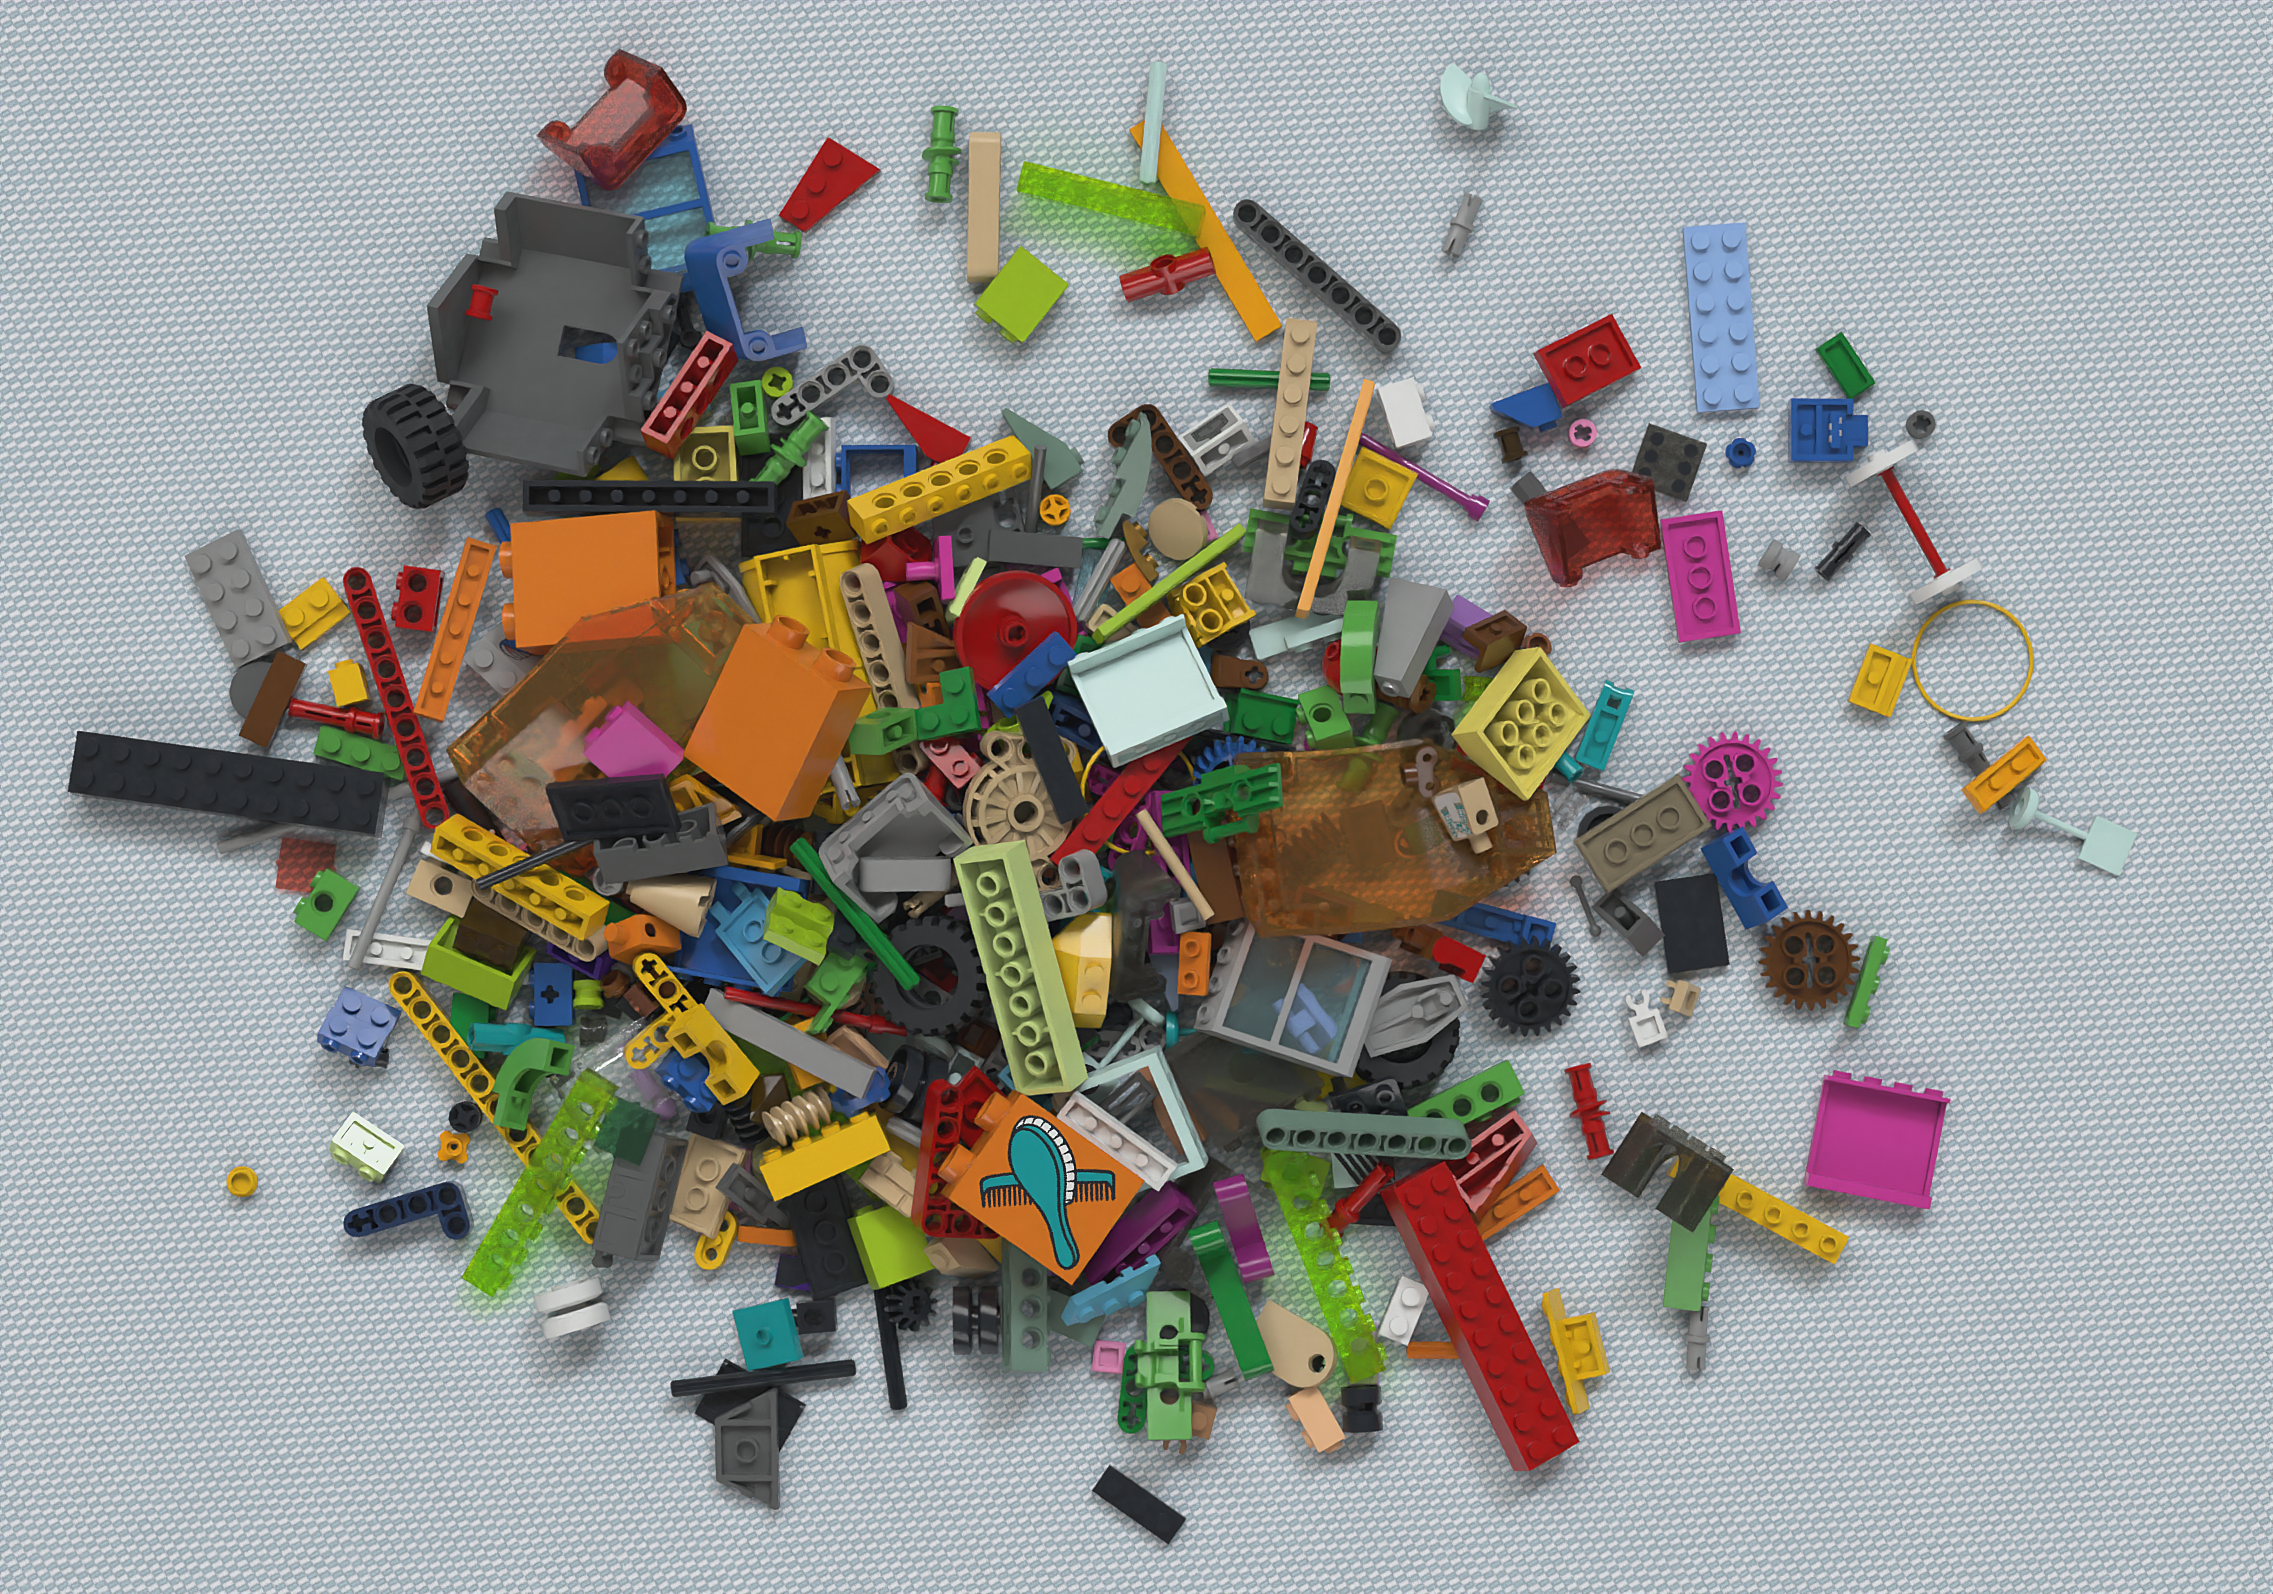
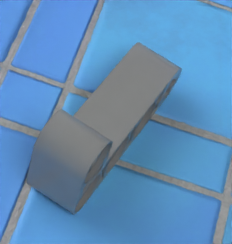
M865 344L857 345L773 403L771 414L779 426L791 428L807 417L805 413L808 410L815 413L858 382H861L869 395L878 401H885L889 394L893 395L895 383L874 350ZM861 352L871 355V362L865 368L857 367L854 363L855 357ZM835 370H841L846 374L845 381L840 385H833L829 382V376ZM877 378H885L889 381V387L883 393H876L872 390V384ZM811 387H815L820 391V397L814 403H808L803 398L804 392ZM797 396L805 410L801 412L797 406L791 411L793 416L791 419L787 420L785 417L779 419V416L782 414L780 408L786 406V408L790 409L795 406L796 403L793 398Z
M1082 849L1060 860L1058 872L1062 883L1061 887L1039 891L1047 922L1087 913L1102 906L1107 899V891L1098 859L1092 851Z

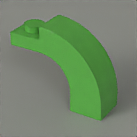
M1347 600L1343 619L1340 656L1341 693H1343L1344 713L1375 714L1376 687L1373 674L1376 644L1380 629L1378 601Z
M533 1038L517 1046L503 1063L492 1092L499 1093L493 1125L525 1131L536 1087L549 1074L569 1075L575 1045L544 1038Z

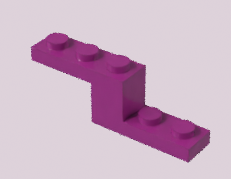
M1154 791L1151 793L1152 819L1162 834L1161 795L1173 791ZM1187 834L1165 838L1191 877ZM1155 847V855L1142 862L1148 955H1178L1180 952L1181 933L1176 934L1172 930L1169 901L1177 900V891L1183 887Z

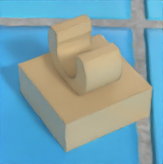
M1678 980V983L1668 981L1666 985L1675 991L1671 999L1661 997V1002L1669 1005L1668 1009L1692 1017L1702 988L1682 980Z

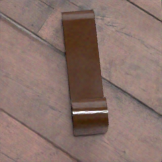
M1141 405L1110 426L1108 442L1116 450L1118 446L1122 447L1123 444H1118L1113 440V433L1117 429H1127L1132 419L1137 420L1140 412L1153 413L1156 417V422L1150 427L1152 454L1182 499L1194 504L1197 507V512L1207 510L1210 507L1213 499L1210 486L1161 412L1154 405ZM1162 437L1169 438L1173 442V449L1168 453L1159 452L1155 446L1158 439ZM1176 464H1187L1191 470L1190 475L1185 479L1176 478L1173 474V468ZM1195 477L1199 480L1194 483L1196 490L1199 493L1206 492L1204 504H1200L1199 501L1194 503L1191 501L1193 492L1190 487H1187L1185 491L1182 489V486L1190 484Z

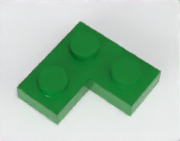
M968 666L940 672L939 676L944 703L915 709L918 738L922 742L982 729L973 668Z

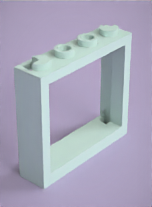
M1160 1045L1087 1073L1089 1078L1070 1092L1053 1093L1054 1096L1051 1097V1100L1058 1114L1075 1090L1082 1092L1148 1066L1188 1158L1187 1161L1177 1165L1167 1181L1204 1168L1209 1158ZM1144 1182L1138 1192L1149 1189L1151 1186Z

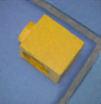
M348 659L335 663V669L328 671L337 707L345 708L372 700L362 664L353 663V659Z

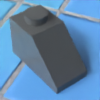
M1617 888L1608 894L1605 893L1591 907L1642 957L1665 936L1652 919Z

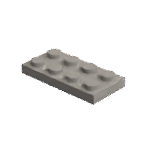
M242 529L235 530L185 555V559L235 669L241 668L292 643Z

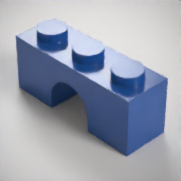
M1743 826L1718 836L1700 848L1745 930L1770 921L1788 908L1774 881L1761 883L1750 873L1748 860L1758 853Z

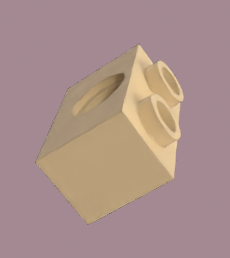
M430 857L429 861L420 859L406 894L463 918L475 899L470 891V882L473 877L461 870H458L457 873L446 869L447 863ZM443 877H448L453 885L451 892L447 895L441 894L437 887L439 880Z

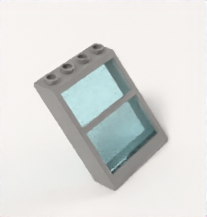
M1253 913L1242 918L1230 920L1222 948L1217 955L1214 971L1209 979L1208 995L1204 996L1202 1005L1198 1009L1193 1029L1333 1076L1352 1078L1392 960Z

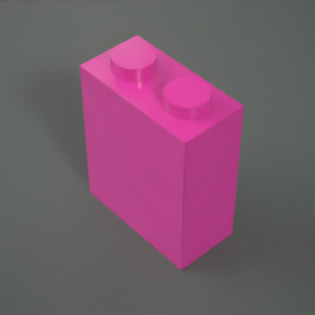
M629 701L622 707L618 705L613 707L605 717L607 722L600 729L594 727L583 740L586 743L583 755L609 778L664 773L666 777L683 760L684 749Z

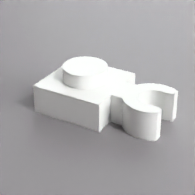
M1645 989L1640 990L1643 1000L1638 1005L1632 1002L1630 995L1625 996L1626 1005L1635 1012V1016L1627 1019L1638 1048L1668 1038L1658 1008L1648 1009L1650 997Z

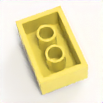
M733 425L694 427L673 459L674 481H740L739 451L734 437ZM676 517V522L680 525L741 522V518Z

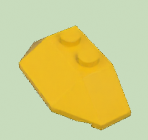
M1087 912L1075 916L1073 921L1052 938V943L1075 1027L1101 1028L1106 1015L1112 958V914Z

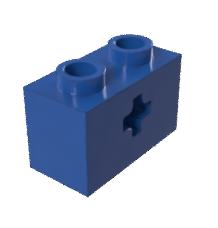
M534 963V969L529 970V987L534 988V1001L529 1002V1018L534 1019V1026L576 1025V1009L573 1008V1000L575 999V990L573 989L575 968L565 963ZM551 985H553L554 991H559V997L554 998L553 1003H551L549 997H545V991H549Z

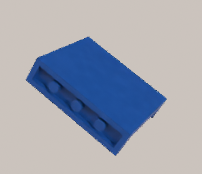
M727 865L706 868L698 874V876L716 878L717 884L711 907L719 901L731 914L742 903L740 898L730 888L736 881L743 882L752 892L757 887H760L770 898L773 897L778 887L784 890L795 891L807 901L811 880L735 868ZM709 909L705 917L707 921L699 938L679 930L682 949L675 951L673 966H667L670 971L675 972L677 979L693 981L694 976L704 977L705 984L722 986L723 981L733 983V988L751 991L752 986L760 987L715 932L721 924L711 914ZM795 974L773 996L780 997L781 991L792 992Z

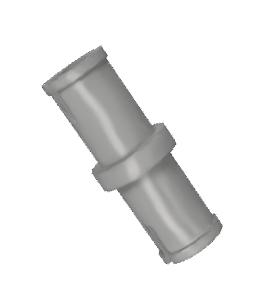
M1470 193L1464 194L1456 217H1452L1450 221L1452 227L1441 249L1447 255H1450L1452 252V256L1456 258L1460 257L1468 234L1474 230L1473 222L1483 202L1476 195L1471 198L1472 194Z
M1701 1306L1700 1312L1690 1310L1689 1330L1685 1334V1341H1688L1685 1368L1689 1370H1697V1368L1699 1370H1706V1343L1710 1342V1335L1707 1334L1709 1311L1707 1306Z

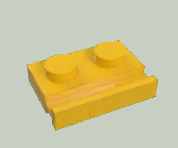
M325 577L320 578L279 610L289 635L301 650L306 649L352 613Z
M1870 643L1847 702L1890 718L1913 659Z

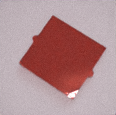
M282 837L279 860H276L278 872L275 888L312 893L314 888L310 884L319 870L325 872L327 868H331L334 871L337 870L334 867L337 844Z

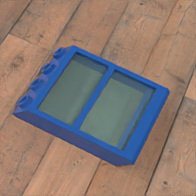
M692 124L685 126L676 125L668 130L656 133L647 132L639 137L626 140L617 139L609 144L584 147L579 151L572 152L573 168L582 205L644 217L645 229L649 233L647 248L648 256L652 259L651 269L682 274L684 278L680 293L694 290L686 267L684 250L689 242L704 237L707 222H713L714 225L716 223Z

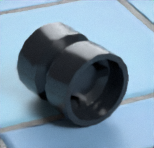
M1380 1385L1341 1387V1404L1346 1407V1412L1342 1414L1343 1432L1365 1433L1383 1430L1382 1412L1377 1409V1406L1382 1403ZM1360 1403H1364L1365 1409H1359Z

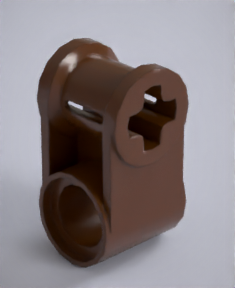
M1222 655L1211 656L1209 675L1215 688H1243L1255 691L1264 688L1268 682V670L1261 662ZM1253 668H1258L1259 674L1263 675V679H1257L1256 684H1252L1250 678L1246 677V673H1252Z

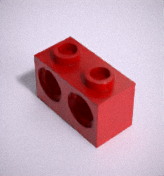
M404 565L403 572L399 571L396 579V590H400L398 603H393L391 620L395 621V627L436 634L445 572ZM423 575L426 578L427 585L423 591L415 592L412 588V581L416 576ZM413 606H419L422 610V617L418 622L411 623L407 618L408 610Z

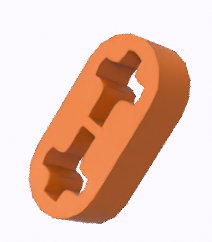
M738 1225L737 1241L796 1246L791 1229L784 1230L783 1228Z

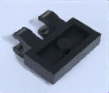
M835 905L833 910V931L827 939L826 950L847 960L857 955L862 960L871 963L874 955L877 956L864 939L860 938L861 935ZM886 917L879 924L875 921L874 923L881 931L882 929L887 930L890 919Z

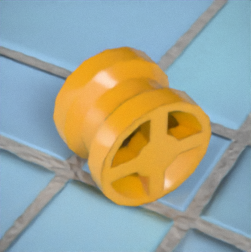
M1058 494L1049 495L1044 498L1040 505V516L1043 522L1052 527H1059L1069 520L1071 511L1067 499Z

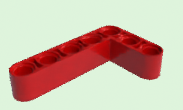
M937 1079L929 1085L926 1094L911 1221L915 1227L931 1237L997 1239L1001 1235L988 1226L984 1228V1224L957 1204L951 1203V1200L941 1194V1191L948 1182L939 1177L937 1173L946 1157L959 1143L964 1094L961 1089L949 1081ZM950 1090L949 1098L941 1102L942 1094ZM946 1121L944 1130L937 1133L938 1125ZM942 1152L939 1162L933 1164L934 1156ZM934 1183H938L937 1190L929 1195L930 1187ZM934 1213V1218L932 1222L928 1225H925V1220L928 1217V1215ZM963 1215L962 1222L958 1226H954L956 1218Z

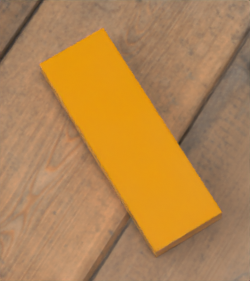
M2028 735L1964 786L1961 791L1978 814H1982L2046 762L2047 759Z

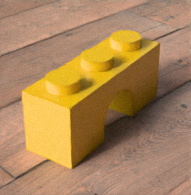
M702 1003L680 1013L665 1034V1037L684 1059L698 1052H701L707 1058L710 1073L704 1083L723 1105L745 1096L760 1074Z

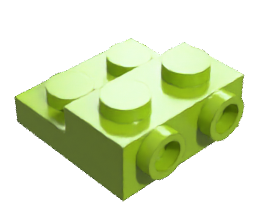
M778 887L767 905L763 939L820 965L826 954L827 939L833 931L834 913L830 912L827 907L820 903H811L803 899L795 891L784 890Z

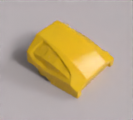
M1225 562L1203 572L1167 595L1172 616L1184 615L1186 627L1197 648L1203 647L1208 642L1247 622L1256 615L1253 609L1250 610L1226 571L1227 565Z

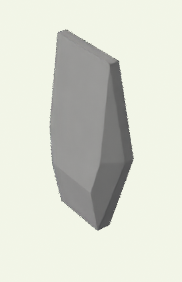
M706 552L692 571L690 578L704 619L709 620L710 629L732 650L744 624H759L762 621L744 587L713 552Z
M1454 974L1400 984L1380 997L1364 1041L1370 1057L1427 1042L1469 1008Z

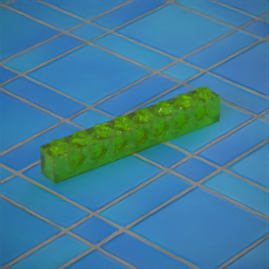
M589 1067L579 1075L464 1271L462 1279L492 1298L500 1289L504 1292L507 1290L515 1277L511 1274L515 1264L520 1267L529 1253V1250L525 1248L529 1240L535 1241L544 1228V1225L540 1223L544 1215L550 1216L557 1206L559 1200L555 1196L559 1189L565 1191L574 1175L569 1172L574 1164L579 1166L589 1150L585 1148L589 1138L594 1141L600 1133L603 1124L599 1121L604 1113L609 1115L619 1099L614 1096L619 1086ZM583 1102L588 1103L592 1107L593 1114H588L583 1110ZM567 1128L575 1130L578 1134V1139H572L567 1134ZM552 1153L558 1154L562 1158L563 1165L554 1162ZM537 1179L544 1180L548 1185V1190L542 1189L538 1185ZM522 1204L529 1205L533 1210V1215L527 1214L523 1210ZM508 1229L514 1230L518 1234L519 1240L512 1239L508 1234ZM493 1254L499 1255L503 1259L504 1265L496 1263Z
M1266 1146L1258 1148L1351 1384L1385 1371L1386 1368L1383 1361L1388 1359L1382 1342L1375 1343L1372 1332L1377 1331L1371 1314L1364 1315L1360 1304L1366 1301L1359 1284L1353 1286L1349 1275L1353 1274L1354 1271L1348 1256L1342 1258L1338 1250V1246L1343 1245L1337 1228L1330 1229L1326 1218L1332 1215L1325 1198L1319 1200L1315 1189L1320 1187L1314 1170L1307 1171L1303 1161L1309 1158L1307 1152L1272 1150ZM1288 1165H1296L1299 1168L1298 1175L1293 1179H1286L1282 1176L1283 1169ZM1302 1193L1309 1195L1310 1202L1306 1207L1298 1208L1294 1205V1199L1297 1195ZM1313 1222L1321 1224L1322 1229L1317 1236L1311 1237L1305 1234L1308 1224ZM1323 1251H1329L1333 1254L1332 1261L1327 1265H1320L1316 1262L1317 1256ZM1341 1280L1344 1282V1288L1340 1293L1333 1294L1328 1291V1286L1332 1281ZM1345 1309L1356 1311L1354 1319L1350 1322H1342L1339 1319L1340 1313ZM1355 1338H1365L1367 1344L1364 1349L1360 1351L1351 1349V1343Z

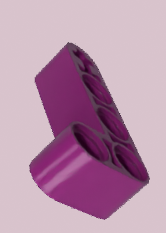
M1243 1173L1213 1182L1244 1283L1248 1284L1275 1275Z

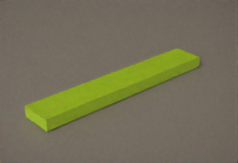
M1241 523L1237 524L1100 625L1093 633L1092 638L1097 644H1102L1166 597L1171 591L1177 589L1239 543L1246 535L1245 528Z

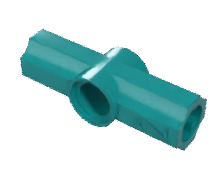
M476 1022L470 1024L467 1032L469 1050L501 1052L503 1055H510L521 1043L533 1038H544L565 1043L564 1030L532 1027V1025L504 1022L503 1025Z

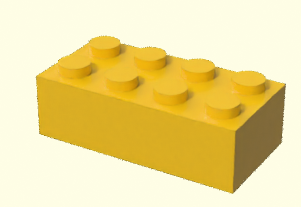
M864 1107L858 1115L850 1117L848 1121L839 1124L838 1120H834L829 1125H823L821 1132L814 1136L802 1134L798 1136V1140H792V1145L782 1149L778 1145L763 1152L764 1156L760 1159L759 1167L774 1201H777L891 1150L876 1110L868 1111L867 1107Z

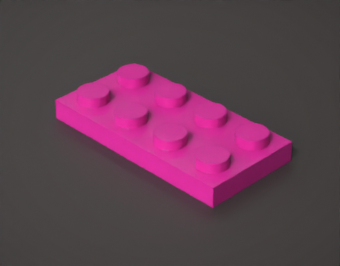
M1723 511L1661 519L1660 526L1678 643L1740 634L1741 630Z

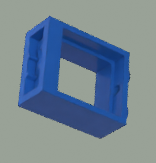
M841 445V453H836V471H841V484H836V492L846 490L851 497V456L904 455L905 478L918 472L917 446Z

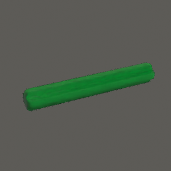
M1211 368L1208 371V385L1278 389L1280 371ZM1311 372L1309 390L1328 391L1331 381L1330 374Z

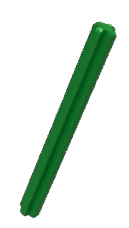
M803 837L796 840L790 846L791 852L904 989L908 991L914 988L920 982V977L869 915L832 882L819 855Z

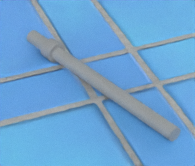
M416 805L411 815H407L402 827L405 830L347 966L359 971L416 833L420 834L423 827Z

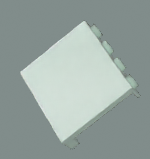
M1183 614L1177 617H1167L1160 621L1159 624L1148 629H1138L1122 640L1109 641L1093 652L1080 653L1068 662L1071 678L1113 768L1229 720L1227 705L1223 697L1219 696L1186 627Z

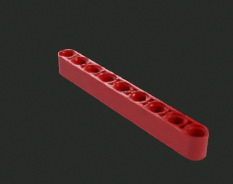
M352 567L344 574V591L421 823L428 832L435 833L436 827L440 824H430L426 819L427 814L432 810H439L444 815L443 823L449 819V811L417 715L413 714L414 706L371 576L364 568ZM355 576H360L366 581V585L360 590L352 589L348 583ZM369 605L375 609L376 613L371 619H363L358 614L359 609ZM376 634L383 636L386 640L383 647L378 649L372 648L368 644V639ZM383 664H391L395 668V673L389 678H383L378 674V668ZM393 693H400L404 696L405 702L400 707H392L387 702L388 697ZM403 722H409L414 726L415 731L412 735L404 737L397 732V727ZM414 751L422 753L425 757L424 762L419 766L410 765L406 760L409 753ZM421 781H430L434 785V791L430 795H421L416 790L417 785Z

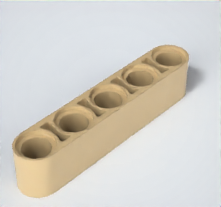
M970 132L967 283H991L999 273L1001 132Z
M475 878L470 882V891L478 901L585 962L592 961L608 949V942L604 938L605 925L586 940L581 941L490 887L480 891Z

